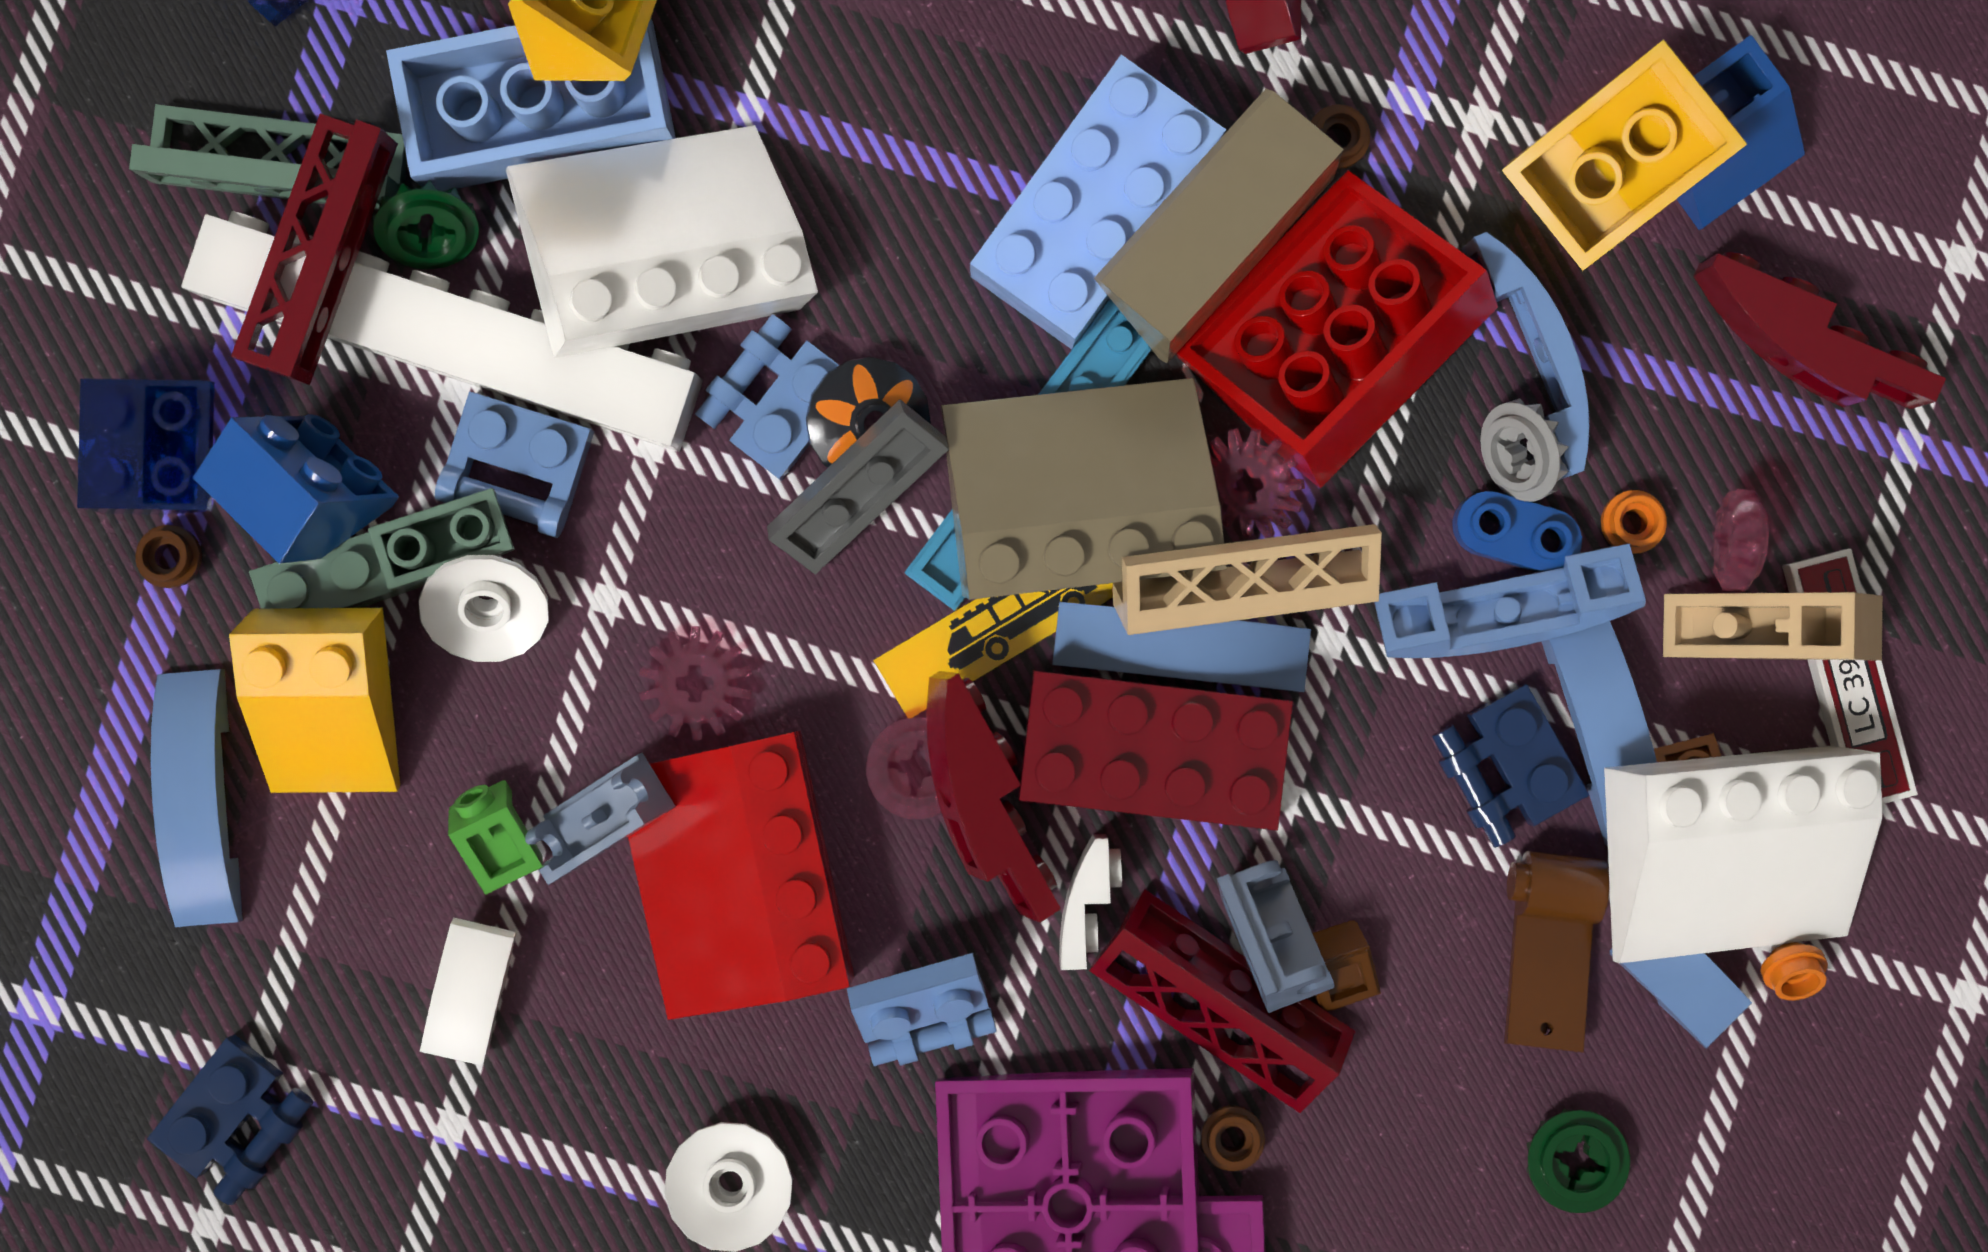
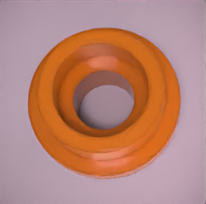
M1630 490L1617 494L1606 504L1601 516V529L1607 542L1612 547L1630 544L1632 554L1643 553L1654 548L1663 538L1667 526L1666 513L1661 503L1653 495L1640 490ZM1627 511H1633L1641 518V528L1636 534L1628 533L1623 527L1622 520Z
M1797 942L1786 943L1771 952L1770 956L1763 962L1760 973L1765 985L1774 990L1779 998L1790 1001L1801 1000L1815 995L1825 986L1827 981L1825 972L1828 963L1822 950L1815 946Z

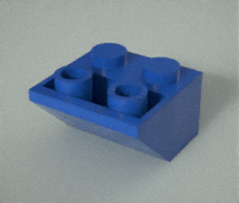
M1752 35L1694 75L1696 80L1747 142L1746 146L1676 199L1698 230L1707 226L1805 155L1790 87Z
M313 414L306 416L265 415L264 417H231L193 477L279 564L322 559L393 507L399 498L381 480L382 473L373 463L355 455L339 439L340 433L333 424Z

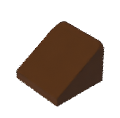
M1347 921L1312 933L1335 987L1314 995L1319 1007L1329 1012L1381 994L1370 947L1356 921Z

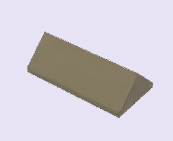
M1265 89L1094 279L1161 361L1168 363L1335 177L1344 149L1276 92Z

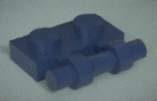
M1520 684L1466 714L1479 736L1472 741L1464 744L1454 724L1439 730L1431 736L1443 756L1438 761L1447 778L1454 777L1471 806L1466 812L1475 828L1483 827L1494 848L1504 845L1516 837L1505 817L1515 807H1519L1528 825L1536 826L1589 796L1527 684ZM1489 756L1506 784V787L1495 793L1491 792L1477 767L1478 763Z
M234 1034L222 1042L147 1140L196 1179L205 1174L214 1161L223 1166L226 1174L213 1189V1193L223 1203L234 1205L246 1189H255L266 1175L267 1168L265 1164L282 1143H291L303 1127L300 1120L312 1106L313 1100L305 1092L297 1088H293L282 1103L272 1097L269 1091L284 1073ZM253 1116L259 1121L262 1128L245 1148L234 1140L233 1137L247 1119Z

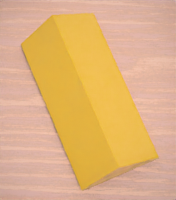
M509 0L508 6L534 80L625 81L632 73L657 0Z

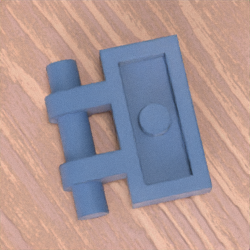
M772 314L758 333L751 330L740 346L745 350L725 376L720 378L717 375L705 391L710 395L695 415L713 429L719 425L729 410L739 416L744 422L729 441L782 481L810 445L806 414L811 394L824 375L839 365L807 340L792 360L782 354L777 348L792 329ZM765 365L777 374L778 378L758 404L755 405L742 394Z
M973 953L847 988L852 1014L864 1042L868 1043L870 1057L874 1066L898 1060L900 1066L919 1061L918 1054L952 1044L955 1050L974 1045V1038L997 1032L992 1010L989 1008L984 985Z

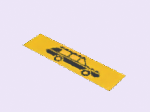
M1113 583L975 599L873 661L907 718L911 719L927 708L929 677L939 671L959 673L961 678L968 677L973 682L1055 633L1059 602L1100 606L1113 598Z

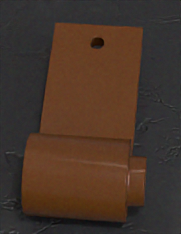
M1526 851L1520 863H1511L1507 877V897L1509 900L1515 901L1504 1044L1584 1053L1593 924L1601 922L1606 912L1609 897V868L1606 861L1602 859Z

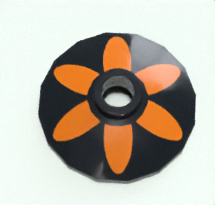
M874 357L848 360L826 373L811 394L806 414L809 443L821 463L827 468L832 465L866 432L864 421L869 413L879 411L883 416L898 400H902L931 424L928 400L916 378L895 362Z

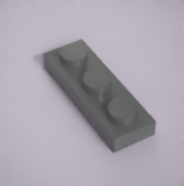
M898 400L767 526L768 539L816 575L949 450L946 436L902 400Z

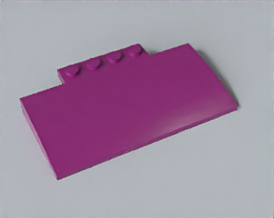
M1194 1068L1004 1074L938 1078L935 1081L942 1252H1266L1263 1195L1199 1196Z

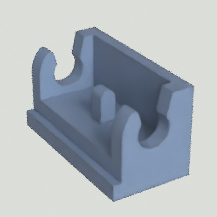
M640 753L543 815L545 821L528 830L525 841L528 845H533L542 840L550 847L553 857L547 860L539 869L546 883L550 885L590 862L676 806L644 754Z
M1277 860L1264 862L1230 876L1227 874L1217 878L1221 900L1268 1013L1335 988L1334 981L1304 916L1286 869H1281Z

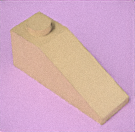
M1856 592L1664 594L1663 657L1882 661L1883 596Z

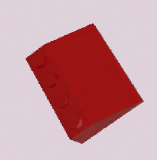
M1348 170L1267 252L1175 355L1276 453L1321 489L1498 308L1485 268Z
M801 730L650 763V766L676 807L635 832L628 839L667 1019L785 1002L849 988L854 979V972Z

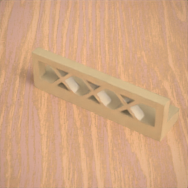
M1376 524L1122 557V582L1113 583V605L1127 634L1134 635L1378 602L1382 533ZM1362 547V553L1360 550L1340 552L1342 549ZM1289 556H1295V557H1297V558H1292V559L1277 560L1278 558H1281V557H1289ZM1233 565L1226 567L1227 570L1211 571L1215 566ZM1160 573H1168L1169 575H1171L1168 577L1140 580V576Z

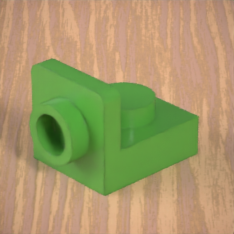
M505 780L490 787L478 785L462 793L454 804L449 807L448 836L485 895L542 867L543 856L537 845H528L525 841L528 830L512 806V790Z

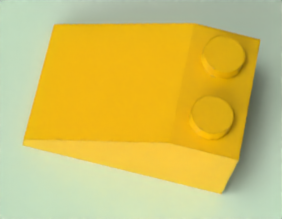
M1663 39L1511 160L1502 171L1583 271L1746 146L1747 142Z
M383 608L253 609L229 634L236 696L270 792H398L400 777Z

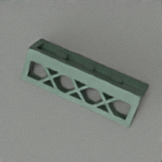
M155 104L150 146L132 144L129 170L156 184L289 199L301 164H294L287 155L306 140L311 139L316 124ZM173 123L196 125L209 143L197 152L171 149ZM209 127L226 130L216 137ZM245 132L260 134L271 148V151L261 159L231 156L225 147ZM386 132L398 143L374 210H379L382 196H395L401 184H405L407 157L402 134ZM333 134L328 150L334 158L326 165L332 178H335L345 150L340 152L333 142L347 144L348 139ZM272 135L286 136L288 138L278 144ZM320 174L317 177L314 187L323 184ZM328 196L313 203L325 204Z

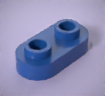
M1485 491L1466 498L1457 507L1453 516L1452 528L1454 536L1460 546L1466 551L1537 573L1564 568L1565 556L1579 554L1582 546L1580 528L1576 521L1567 513L1533 502L1520 501L1515 497L1498 492ZM1485 511L1494 513L1499 520L1498 530L1493 535L1486 534L1480 528L1479 519ZM1546 529L1554 530L1560 538L1559 547L1555 552L1545 550L1541 544V535Z

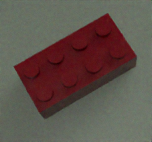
M1033 671L1020 778L1021 786L1019 787L1018 795L1019 800L1278 831L1293 701Z

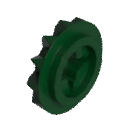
M428 180L423 189L412 190L402 183L395 196L381 197L379 210L373 216L374 236L382 251L396 262L418 269H438L459 262L472 251L479 235V226L473 203L462 201L456 187L446 191L437 190L430 180ZM431 214V216H434V222L431 230H428L427 238H423L418 223L422 215Z
M1563 1109L1560 1114L1551 1119L1540 1121L1539 1130L1533 1139L1526 1143L1528 1150V1167L1526 1172L1538 1194L1549 1204L1560 1210L1571 1213L1596 1211L1612 1202L1626 1184L1630 1170V1155L1627 1143L1621 1132L1612 1122L1591 1110ZM1583 1141V1152L1592 1158L1594 1162L1601 1165L1600 1169L1593 1166L1589 1168L1578 1167L1575 1176L1569 1178V1167L1554 1153L1555 1151L1563 1153V1151L1574 1152L1578 1143Z

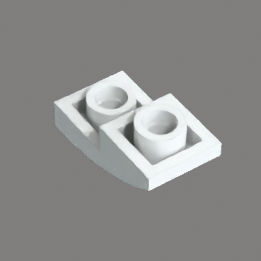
M1106 834L1092 835L1073 872L1061 922L1059 955L1061 970L1087 969L1086 953L1098 952L1097 913L1085 914V904L1111 903L1110 887H1122L1120 849H1109Z
M453 917L431 998L420 1052L481 1066L484 1065L489 1051L499 1000L506 983L516 937L515 931Z

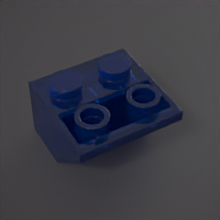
M80 379L77 508L107 514L172 515L211 511L212 497L193 477L213 447L215 382L200 380Z

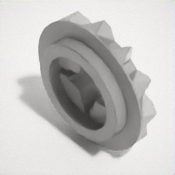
M1521 399L1501 404L1488 414L1481 431L1482 457L1491 478L1506 494L1520 501H1537L1558 491L1557 481L1569 472L1566 465L1560 459L1569 446L1557 441L1554 433L1559 422L1544 420L1541 404L1525 405ZM1526 438L1528 440L1527 449L1520 444L1521 439ZM1527 450L1534 455V459L1530 461L1526 459Z

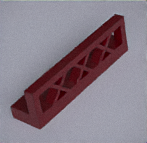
M319 114L234 346L232 358L307 385L311 384L398 143L383 129L357 119L355 124L352 125L327 115ZM333 134L348 139L335 178H332L324 161ZM320 174L323 184L314 187L317 177ZM328 196L313 239H310L302 222L307 205ZM297 235L301 244L292 248ZM306 256L291 299L289 300L280 282L285 265ZM275 295V298L279 305L270 309L272 300ZM284 316L270 356L255 352L254 349L263 326Z
M1146 889L1132 903L1118 932L1095 958L1089 970L1299 1113L1340 1074L1356 1032L1307 998L1268 1013L1245 956ZM1123 950L1144 964L1148 974H1133L1114 960ZM1171 992L1187 993L1199 1001L1201 1010L1185 1009L1173 1001ZM1224 1028L1242 1030L1253 1038L1255 1045H1238L1226 1037ZM1276 1064L1293 1065L1310 1076V1078L1300 1087L1281 1074Z

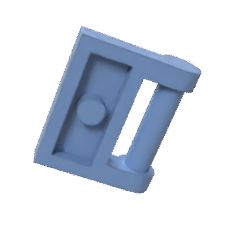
M469 391L447 463L437 480L435 499L447 503L493 488L495 489L503 515L538 525L539 533L558 538L564 529L595 431ZM477 460L551 483L553 485L549 497L546 501L469 478L473 461Z

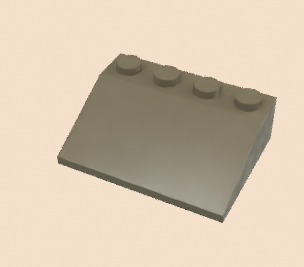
M1194 378L941 405L943 430L949 447L946 457L962 596L969 600L1122 582V557L1224 544L1220 503ZM1226 565L1215 566L1211 571L1227 570ZM1168 573L1140 576V580L1168 577L1171 575H1169Z

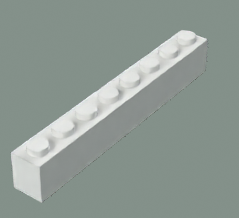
M231 211L228 221L205 214L181 287L203 298L247 312L275 237L267 234L269 224L235 211ZM297 235L292 248L301 244ZM358 252L327 338L680 452L703 380L695 372L688 370L691 360L654 348L652 357L648 358L628 351L630 343L554 358L541 310L533 309L531 318L528 319L507 312L510 302L503 298L474 289L470 299L463 298L447 292L450 283L446 280L417 270H412L409 280L389 274L387 270L390 263L372 255ZM306 256L285 265L280 282L289 300L291 299ZM275 295L272 300L270 309L279 305L275 298ZM284 316L275 321L282 323Z

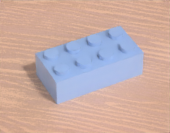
M651 18L632 73L625 81L534 80L515 25L386 50L410 177L422 188L428 180L432 182L437 190L441 191L454 187L456 189L508 179L506 173L507 166L676 138L654 24Z
M1120 55L971 261V278L1067 347L1073 349L1110 299L1094 277L1221 139L1226 129L1126 57Z

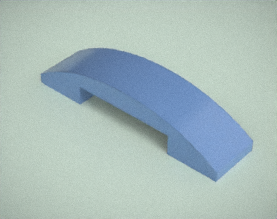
M1485 232L1477 235L1462 248V252L1487 270L1496 302L1505 298L1510 300L1555 410V413L1544 417V420L1559 422L1554 434L1558 442L1569 446L1560 457L1569 471L1561 479L1585 470L1588 453L1589 407L1585 380L1571 335L1551 297L1521 259L1489 233Z
M1630 544L1565 556L1564 568L1440 593L1437 582L1380 593L1379 601L1374 602L1387 657L1437 658L1492 652L1565 636L1606 623L1645 606L1646 599Z
M1059 602L1052 665L1304 692L1311 629L1237 620L1128 635L1115 607Z
M1610 621L1565 636L1541 641L1548 664H1555L1592 782L1586 786L1606 846H1608L1604 768L1657 763L1640 700Z
M225 669L157 674L151 726L152 804L160 869L175 927L243 921L238 858H230L221 744V733L229 732Z

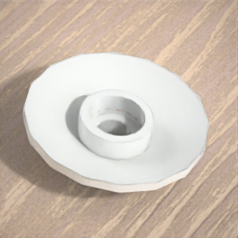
M466 555L444 563L432 576L427 578L419 597L421 623L432 641L450 654L474 662H501L524 654L540 640L549 620L548 596L537 577L519 563L495 555ZM478 596H489L494 599L485 600Z
M720 1122L698 1129L679 1145L666 1170L664 1196L672 1220L687 1238L710 1250L736 1252L760 1244L779 1228L791 1204L793 1178L785 1154L769 1135L748 1124ZM734 1171L742 1178L743 1186L736 1192L727 1191L720 1183V1176L724 1172Z

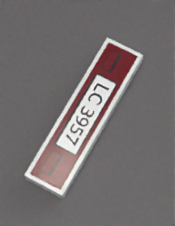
M1844 549L1782 566L1789 593H1863L1851 549ZM1808 660L1830 745L1880 753L1882 804L1918 795L1882 661Z

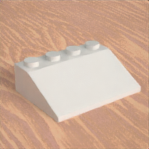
M755 125L512 165L506 168L554 358L768 317L772 314L778 315L798 311L818 293L802 229Z
M1824 746L1604 768L1612 954L1614 962L1627 963L1848 936L1882 821L1880 753L1838 746Z

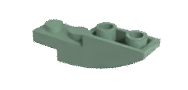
M490 488L368 528L369 532L349 538L322 559L281 564L275 562L250 570L249 574L261 609L363 608L423 587L427 578L432 576L446 562L466 555H495L499 557L515 549L495 489Z

